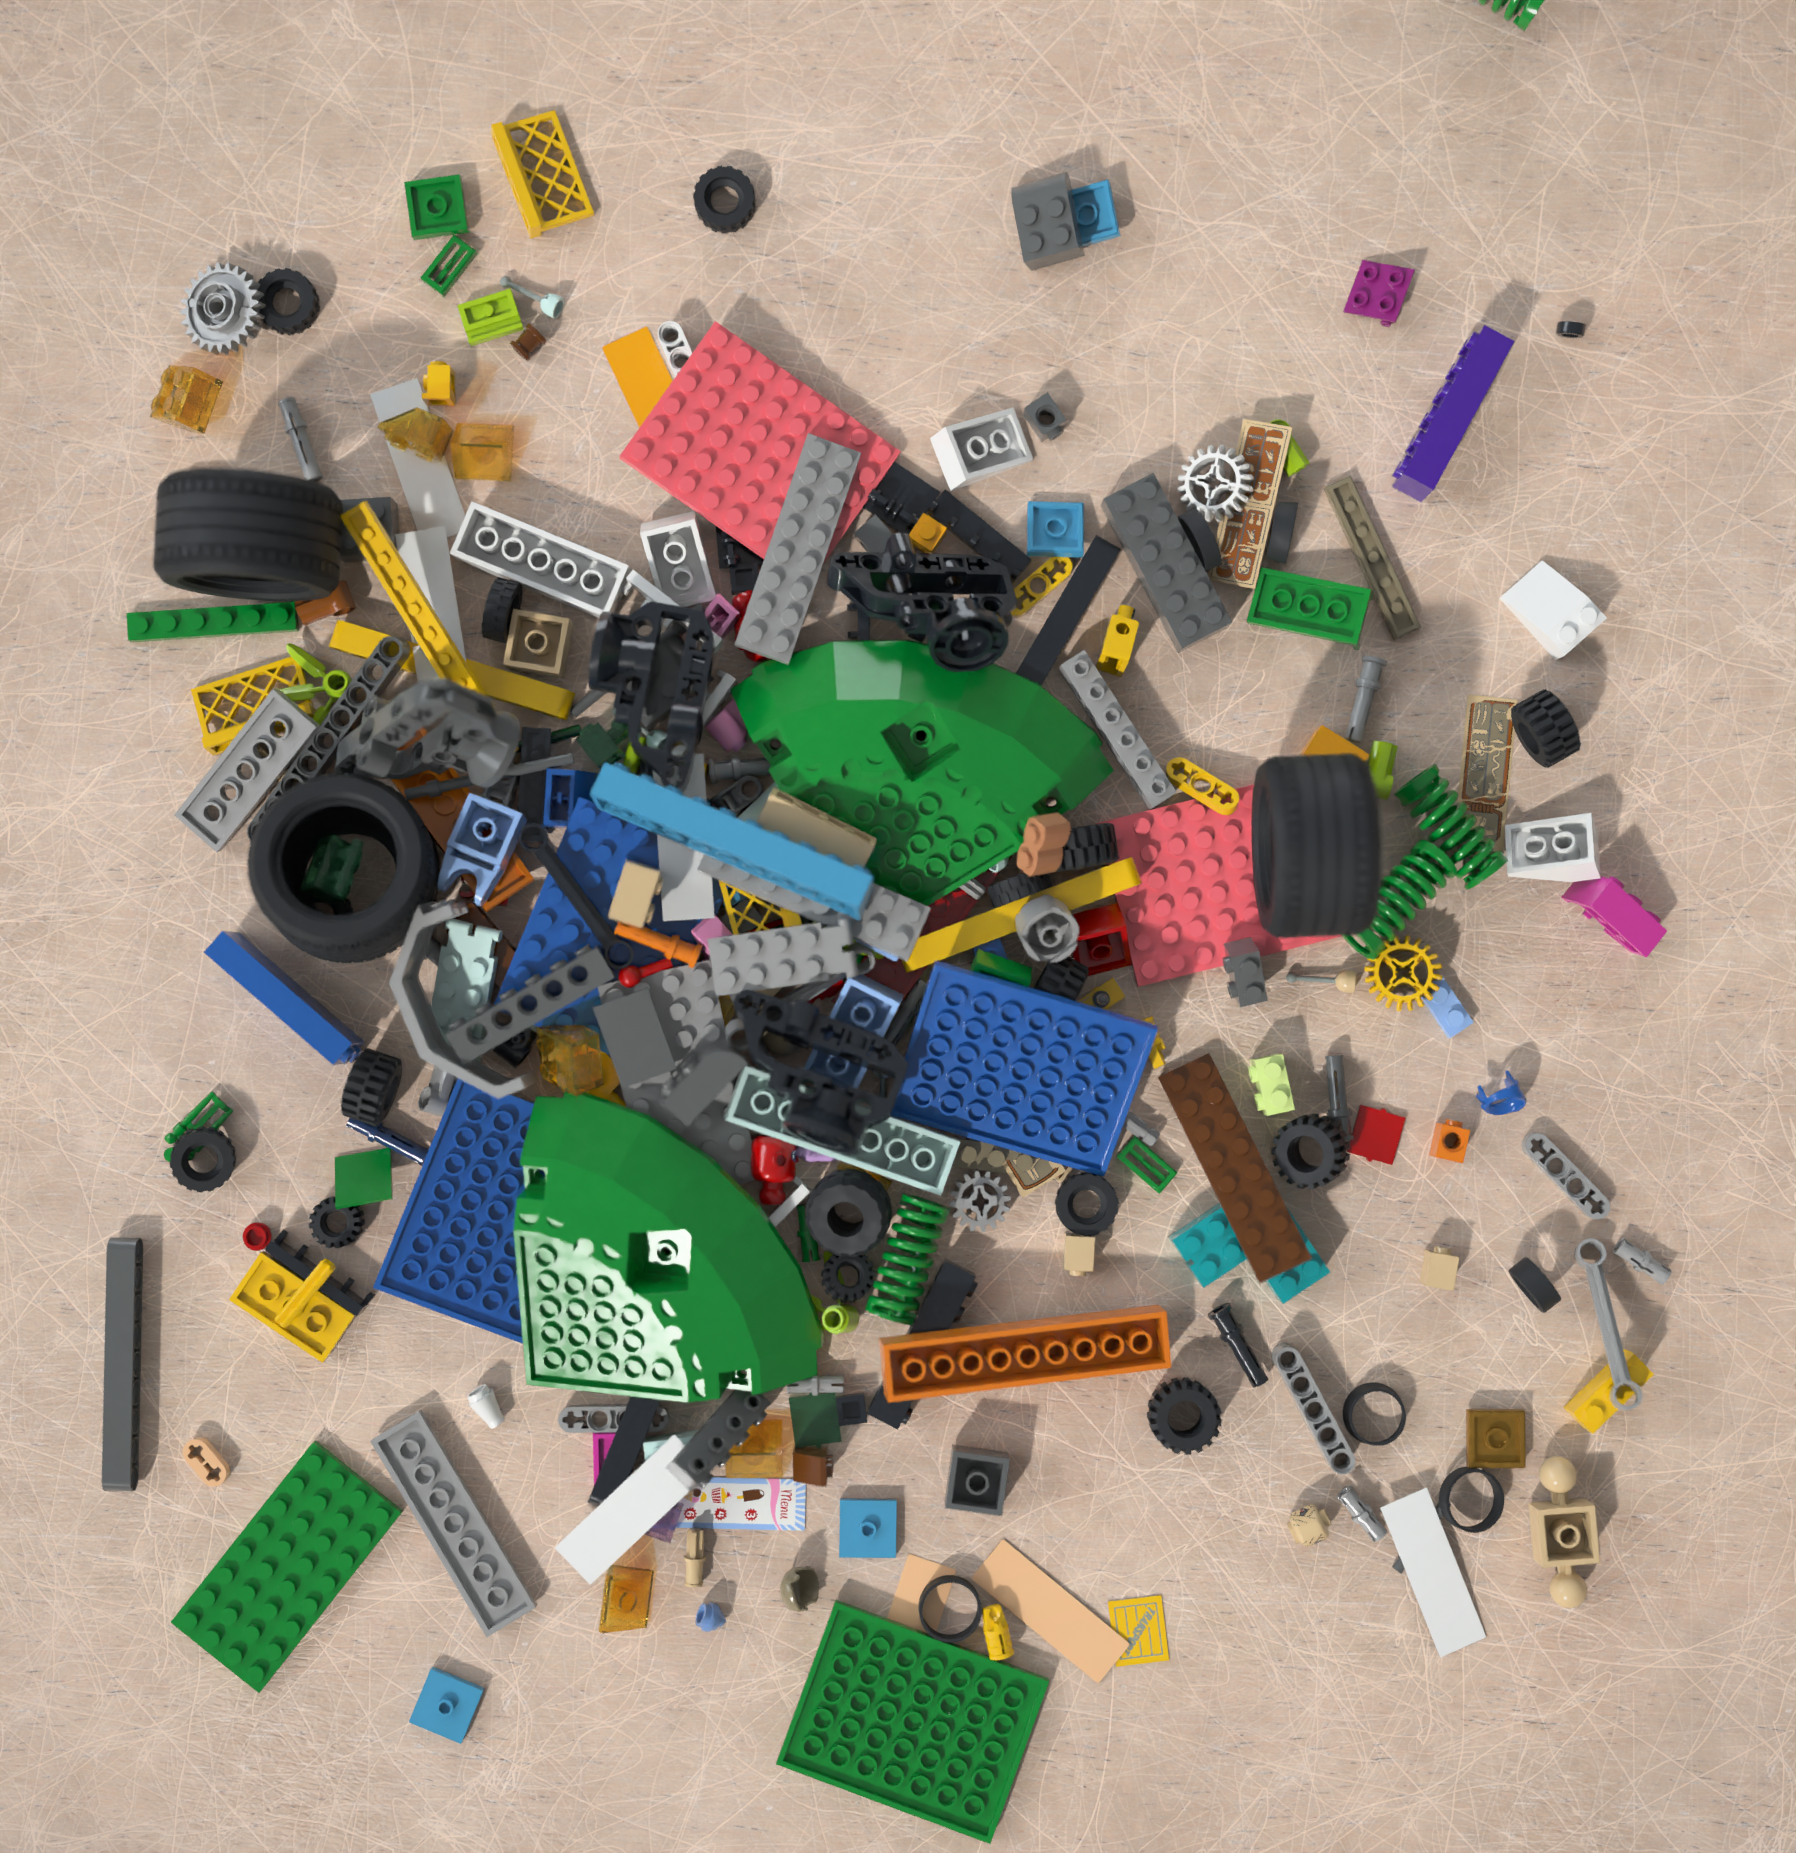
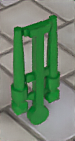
M212 1091L181 1123L178 1122L173 1127L174 1131L168 1133L164 1139L168 1144L175 1143L187 1130L186 1127L197 1129L204 1126L221 1109L225 1113L211 1126L218 1130L233 1113V1110ZM212 1099L215 1104L194 1125L192 1121ZM205 1146L194 1148L190 1152L188 1160H192L196 1155L195 1153H199ZM173 1147L167 1148L164 1152V1158L168 1162L171 1160L170 1156Z

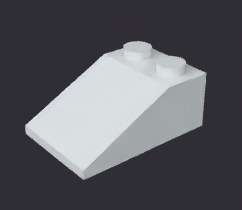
M1014 408L944 427L930 438L950 491L977 483L1033 460Z
M691 511L642 523L640 535L655 587L681 607L713 600L716 596V591L696 512Z
M1543 560L1500 597L1501 601L1555 660L1565 656L1607 619L1588 596Z
M1591 813L1505 825L1508 877L1563 882L1601 878L1597 828Z

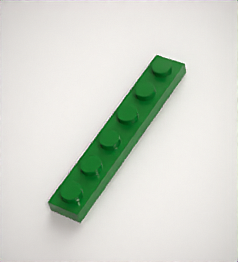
M295 602L126 613L129 642L299 631Z

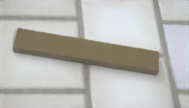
M1348 476L1326 486L1324 491L1366 582L1372 590L1373 597L1393 640L1420 629V623L1352 477Z

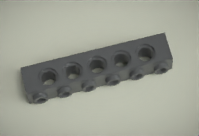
M590 944L582 947L575 952L576 958L569 962H566L565 959L556 962L549 967L550 973L543 977L539 973L524 981L526 986L516 992L515 988H512L499 996L500 1002L493 1006L488 1002L474 1010L476 1014L474 1017L467 1021L462 1017L449 1025L451 1030L445 1036L462 1064L465 1065L613 979L615 974L606 962L598 945L591 948ZM576 966H583L587 969L588 976L583 980H576L573 978L571 970ZM552 980L559 981L563 986L562 992L557 995L550 994L546 989L547 983ZM526 995H532L537 999L538 1005L533 1009H526L522 1005L521 999ZM508 1010L512 1014V1021L507 1024L500 1023L496 1018L498 1011ZM481 1024L487 1029V1035L483 1038H476L471 1032V1027Z

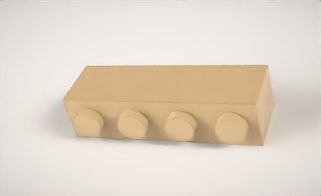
M773 787L757 819V822L763 826V830L772 834L774 831L782 832L790 837L789 841L800 845V842L810 844L817 849V853L824 856L828 853L836 855L843 860V864L852 868L854 865L865 866L876 843V838Z

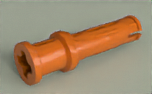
M618 921L614 932L615 935L623 936L665 953L664 956L669 960L674 958L685 962L692 969L702 948V945L699 943L694 945L681 940L679 935L675 934L669 937L643 926L640 928Z

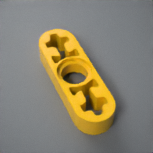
M1051 557L1015 587L1014 592L1017 600L1024 595V592L1021 591L1022 588H1025L1027 595L1034 600L1030 602L1029 598H1026L1021 604L1023 609L1015 608L1011 612V616L1018 618L1025 615L1063 583L1071 574V560L1068 557ZM1054 562L1058 564L1064 563L1066 565L1064 568L1065 574L1057 572L1052 576V580L1055 583L1051 584L1049 577L1042 573V571L1046 570L1047 574H1049L1055 567ZM1037 578L1042 579L1046 584L1045 591L1040 594L1034 593L1030 589V582Z
M1176 757L1168 762L1166 776L1172 785L1219 814L1230 815L1237 810L1239 794L1234 788L1185 758ZM1174 769H1184V774L1179 773L1177 776L1174 775ZM1187 778H1190L1189 784H1187ZM1204 780L1211 787L1208 791L1200 792L1195 789V783ZM1231 797V803L1221 804V798Z

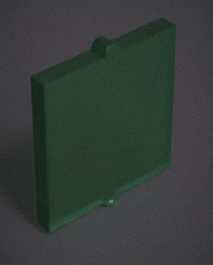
M809 1393V1395L789 1398L795 1448L813 1445L819 1448L821 1444L842 1442L835 1393H819L818 1396H812V1393Z

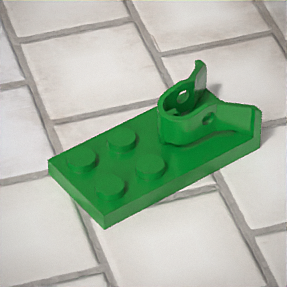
M1261 567L1247 623L1352 645L1354 650H1359V640L1369 602L1373 599V593L1371 589Z

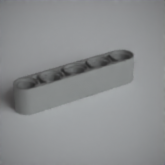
M1288 1343L1278 1344L1272 1351L1273 1363L1326 1463L1338 1474L1350 1473L1355 1467V1457L1303 1358L1292 1345ZM1291 1351L1293 1354L1292 1361L1286 1365L1281 1364L1280 1356L1282 1353ZM1300 1376L1305 1377L1306 1385L1302 1389H1294L1293 1383L1295 1379ZM1312 1402H1318L1320 1405L1318 1412L1313 1415L1307 1414L1308 1405ZM1331 1427L1333 1429L1332 1436L1327 1440H1322L1320 1438L1321 1431L1324 1428ZM1338 1453H1346L1345 1462L1341 1465H1335V1456Z

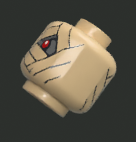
M1309 1504L1292 1512L1290 1522L1287 1523L1296 1544L1301 1543L1305 1547H1310L1327 1539L1329 1536L1328 1526L1332 1525L1326 1510L1322 1509L1319 1511L1314 1504Z

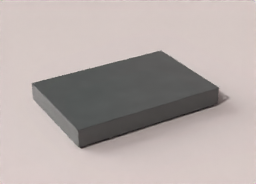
M648 987L593 1007L622 1088L677 1069Z

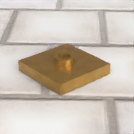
M1466 1409V1466L1468 1468H1526L1525 1410Z

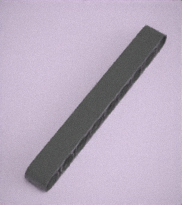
M387 636L378 643L323 720L318 730L305 745L247 828V835L250 840L252 835H254V829L259 824L258 821L262 814H265V810L270 804H273V801L278 796L283 795V792L292 788V783L295 779L302 783L309 778L325 775L336 759L338 744L362 723L363 711L368 699L372 695L381 697L408 659L410 646L405 639ZM396 642L399 645V653L397 656L392 657L389 653V647L392 643ZM377 665H380L383 669V675L379 680H376L373 676V669ZM360 688H363L367 694L365 701L362 703L356 697ZM344 711H347L350 715V721L346 726L340 720V716ZM328 733L334 739L331 748H327L324 744V738ZM311 756L317 760V767L314 771H311L308 767V760Z
M111 1237L107 1244L102 1488L104 1491H135L139 1478L143 1242L141 1238Z

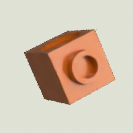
M1446 1119L1445 1124L1436 1122L1429 1155L1463 1163L1471 1130L1463 1129V1123ZM1452 1132L1456 1137V1142L1452 1147L1448 1148L1445 1145L1444 1139L1448 1133Z

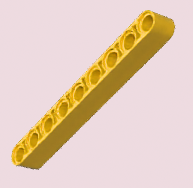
M337 620L329 647L367 660L378 643L384 637L391 635ZM407 641L410 646V655L400 670L417 675L413 647L419 646V644ZM396 642L392 643L389 647V653L392 657L397 656L399 653V645ZM466 659L467 665L487 697L558 719L568 720L576 693Z
M1132 857L919 937L909 961L902 960L905 971L908 973L934 963L935 960L945 959L1015 932L1016 915L1028 902L1043 895H1051L1053 898L1061 900L1071 911L1139 885L1142 881Z

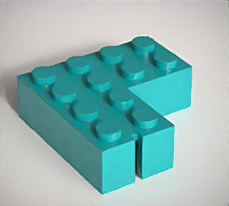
M1220 1203L1169 1236V1239L1203 1288L1247 1260ZM1290 1211L1289 1213L1312 1260L1265 1281L1277 1300L1282 1304L1330 1273Z

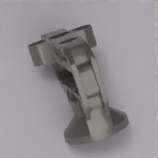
M442 678L418 682L406 689L391 702L376 695H372L368 699L363 711L362 724L338 744L335 772L337 774L349 773L351 775L353 773L368 777L404 779L426 770L440 775L452 767L468 774L471 783L487 788L494 785L504 775L512 762L520 736L519 721L516 715L503 710L497 712L491 698L451 680ZM450 711L440 725L409 748L401 751L397 750L413 738L415 733L423 726H429L446 712Z

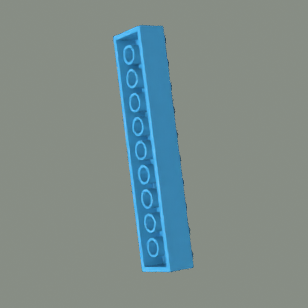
M604 763L590 792L599 810L854 919L861 920L874 891L873 876L869 875L870 871L859 865H854L852 868L843 864V860L840 857L830 853L826 856L816 852L817 849L805 842H800V845L789 841L790 837L779 831H774L772 834L763 830L761 824L747 819L746 822L736 818L735 813L725 808H720L719 811L709 807L710 803L704 799L694 797L692 800L683 796V792L676 787L668 785L667 788L657 785V781L650 776L641 774L638 777L630 773V769L624 765L614 763L612 766Z

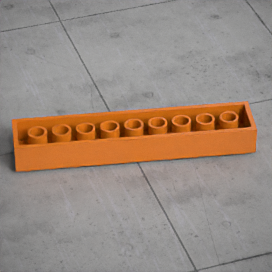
M1158 1304L879 1338L883 1389L888 1403L1171 1368L1167 1311Z

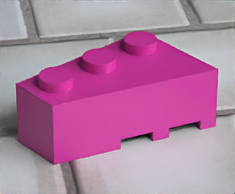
M1600 876L1601 878L1573 882L1561 898L1568 903L1573 902L1582 906L1585 909L1582 913L1588 919L1594 917L1605 928L1604 932L1631 953L1647 958L1666 934L1667 930L1659 924L1661 919L1654 913L1644 910L1641 907L1643 902L1633 894H1627L1623 890L1624 884L1615 877L1605 878Z

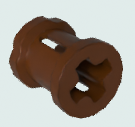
M529 323L526 325L527 330L516 341L512 340L509 343L527 362L531 359V353L540 344L544 345L547 342L540 332Z

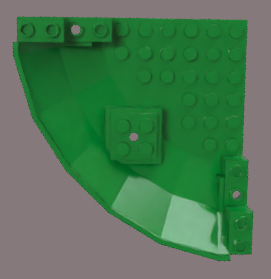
M911 640L830 641L793 652L788 665L773 659L764 660L752 668L753 675L730 689L753 743H756L771 765L769 772L779 790L876 838L875 847L864 868L870 871L869 875L873 876V883L925 906H929L1017 852L1024 843L1025 827L1031 817L1051 813L1062 815L1068 810H1073L1114 771L1099 748L1103 744L1096 732L1040 684L995 663L977 671H947L936 665L930 655L928 644ZM919 730H923L927 733V737L924 740H919L916 737V733ZM771 740H779L781 746L774 748L771 745ZM1048 798H1054L1056 800V804L1053 806H1048L1046 804V800Z
M567 1089L564 1092L563 1098L536 1096L520 1160V1166H523L525 1190L516 1200L513 1229L526 1385L689 1403L720 1399L726 1388L752 1391V1395L762 1394L817 1375V1349L822 1348L824 1344L823 1329L801 1266L762 1207L710 1155L650 1115L587 1092ZM539 1169L543 1170L545 1172V1175H542L539 1172ZM663 1247H668L672 1254H666L663 1251ZM741 1370H745L747 1374L742 1373Z

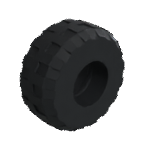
M856 1169L833 1171L831 1174L823 1177L812 1190L805 1209L806 1224L813 1239L826 1251L828 1250L839 1256H858L873 1250L886 1235L892 1217L891 1199L883 1184L869 1173ZM841 1202L852 1203L860 1209L864 1220L857 1223L846 1222L837 1215L834 1205Z

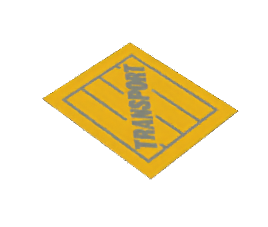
M1161 1595L1108 1601L1111 1628L1129 1643L1128 1648L1115 1662L1116 1667L1169 1661Z

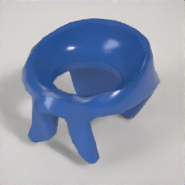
M1509 1070L1505 1072L1507 1077L1504 1080L1506 1088L1495 1092L1488 1098L1481 1085L1477 1086L1479 1094H1476V1098L1481 1102V1109L1486 1113L1504 1115L1519 1111L1526 1105L1527 1100L1519 1087L1518 1080L1512 1077ZM1507 1098L1506 1100L1500 1103L1491 1104L1494 1101Z

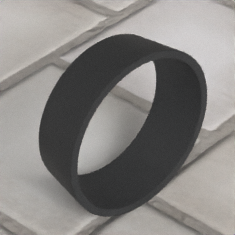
M1278 502L1267 553L1268 559L1286 564L1299 502Z
M1376 1382L1362 1384L1352 1390L1344 1402L1342 1415L1345 1427L1356 1440L1374 1446L1389 1444L1399 1437L1405 1427L1406 1412L1402 1400L1387 1385ZM1375 1391L1388 1393L1401 1406L1402 1417L1400 1425L1389 1438L1379 1442H1369L1363 1439L1353 1426V1408L1356 1402L1367 1393Z

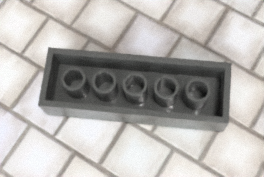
M1152 473L1103 498L1101 508L1177 652L1180 653L1228 628L1232 621L1155 474Z

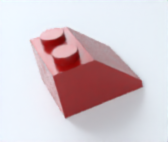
M1118 903L1072 914L1078 924L1079 934L1076 948L1071 953L1072 959L1089 967L1088 976L1132 965L1127 928Z

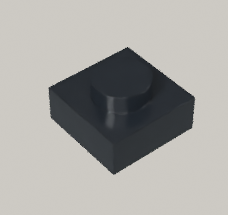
M757 563L729 566L732 595H738L748 590L753 591L758 578Z
M864 1392L836 1396L839 1426L867 1423Z

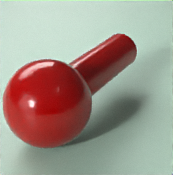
M665 958L639 968L629 965L621 969L619 981L624 987L634 988L641 982L642 978L673 968L671 960Z

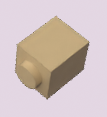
M1065 1233L1064 1270H1069V1275L1086 1276V1271L1093 1272L1095 1237L1093 1235L1083 1236L1081 1234Z
M1434 1246V1251L1425 1249L1420 1283L1428 1287L1454 1291L1460 1257L1451 1254L1452 1249Z

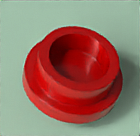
M262 1222L248 1225L243 1232L244 1244L254 1251L265 1249L272 1240L270 1228Z

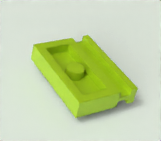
M511 289L457 305L471 347L524 330Z

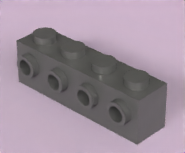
M735 1389L666 1466V1469L690 1492L698 1486L703 1489L714 1477L711 1471L716 1466L721 1468L731 1458L732 1454L729 1452L734 1445L739 1447L749 1437L750 1434L747 1430L751 1425L758 1426L768 1415L764 1410L771 1402L762 1394L752 1395V1391Z

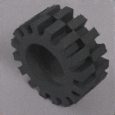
M334 1196L324 1199L313 1208L314 1212L310 1214L309 1219H312V1223L309 1224V1229H313L311 1235L313 1238L317 1237L319 1239L317 1242L320 1245L325 1244L327 1248L335 1247L336 1249L349 1245L357 1240L358 1235L363 1232L361 1228L365 1225V1220H362L364 1212L359 1210L358 1207L360 1205L336 1209ZM333 1211H340L347 1218V1226L341 1233H335L327 1226L328 1215Z
M866 1254L854 1257L832 1255L821 1271V1276H823L821 1283L822 1286H826L824 1291L827 1294L833 1295L831 1297L833 1300L839 1299L840 1303H846L847 1301L853 1303L858 1299L860 1300L870 1291L874 1283L875 1271H872L874 1266L872 1261L869 1263L866 1260L868 1258ZM848 1265L855 1268L858 1273V1281L854 1286H845L839 1281L838 1270L840 1267Z

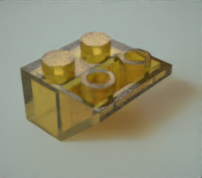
M168 365V368L164 370L160 382L162 385L159 393L151 403L152 412L150 417L190 432L204 434L223 381L195 367Z
M418 407L382 421L378 425V429L384 434V439L389 441L392 447L404 452L409 448L416 453L417 457L428 462H432V459L442 461L454 432L444 418Z
M583 1025L537 1027V1048L540 1052V1073L543 1079L574 1096H579L604 1085L598 1033Z

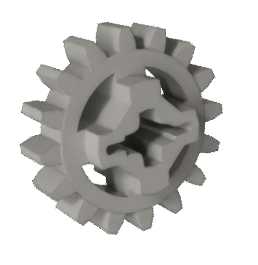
M975 1170L973 1178H970L965 1173L964 1183L958 1180L955 1182L959 1188L958 1191L952 1190L950 1192L953 1197H956V1200L949 1202L950 1207H957V1210L952 1214L953 1217H962L960 1221L961 1226H964L967 1222L970 1223V1231H974L976 1226H980L981 1231L985 1232L986 1225L988 1224L995 1229V1220L1005 1221L1001 1214L1002 1211H1010V1208L1004 1205V1202L1011 1200V1197L1003 1195V1192L1008 1187L1006 1184L998 1185L1000 1181L999 1176H996L993 1180L990 1179L989 1171H986L984 1177H982L979 1171ZM983 1182L991 1185L997 1191V1194L988 1193L984 1189ZM973 1184V1191L969 1196L962 1197L964 1190ZM978 1188H980L983 1198L988 1199V1202L983 1203L982 1214H980L977 1204L972 1203V1200L977 1199ZM998 1205L995 1213L987 1218L989 1209L992 1206ZM963 1208L973 1210L976 1213L977 1219L969 1217L963 1211Z

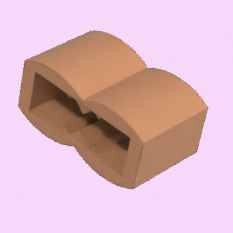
M1059 813L1031 817L1025 827L1024 843L1018 851L1017 867L1028 876L1057 871L1062 862L1063 846L1069 839L1070 822Z

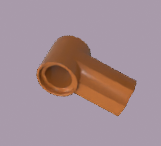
M344 580L339 581L338 587L326 598L295 602L297 614L305 626L329 616L345 615L356 609L347 582Z

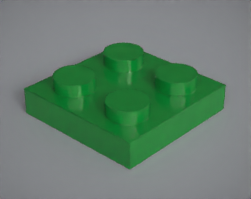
M460 174L404 182L413 240L469 233Z

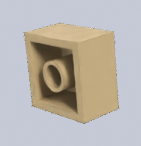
M513 609L503 665L510 670L564 679L574 626L573 622L569 618Z
M626 858L608 917L640 928L643 927L644 922L650 923L655 907L650 902L653 894L659 895L663 883V877L659 876L660 870Z

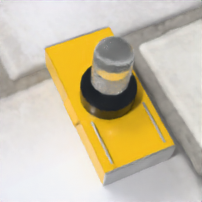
M1113 977L1099 987L1092 989L1090 993L1076 1002L1108 1010L1113 1004L1126 997V994Z

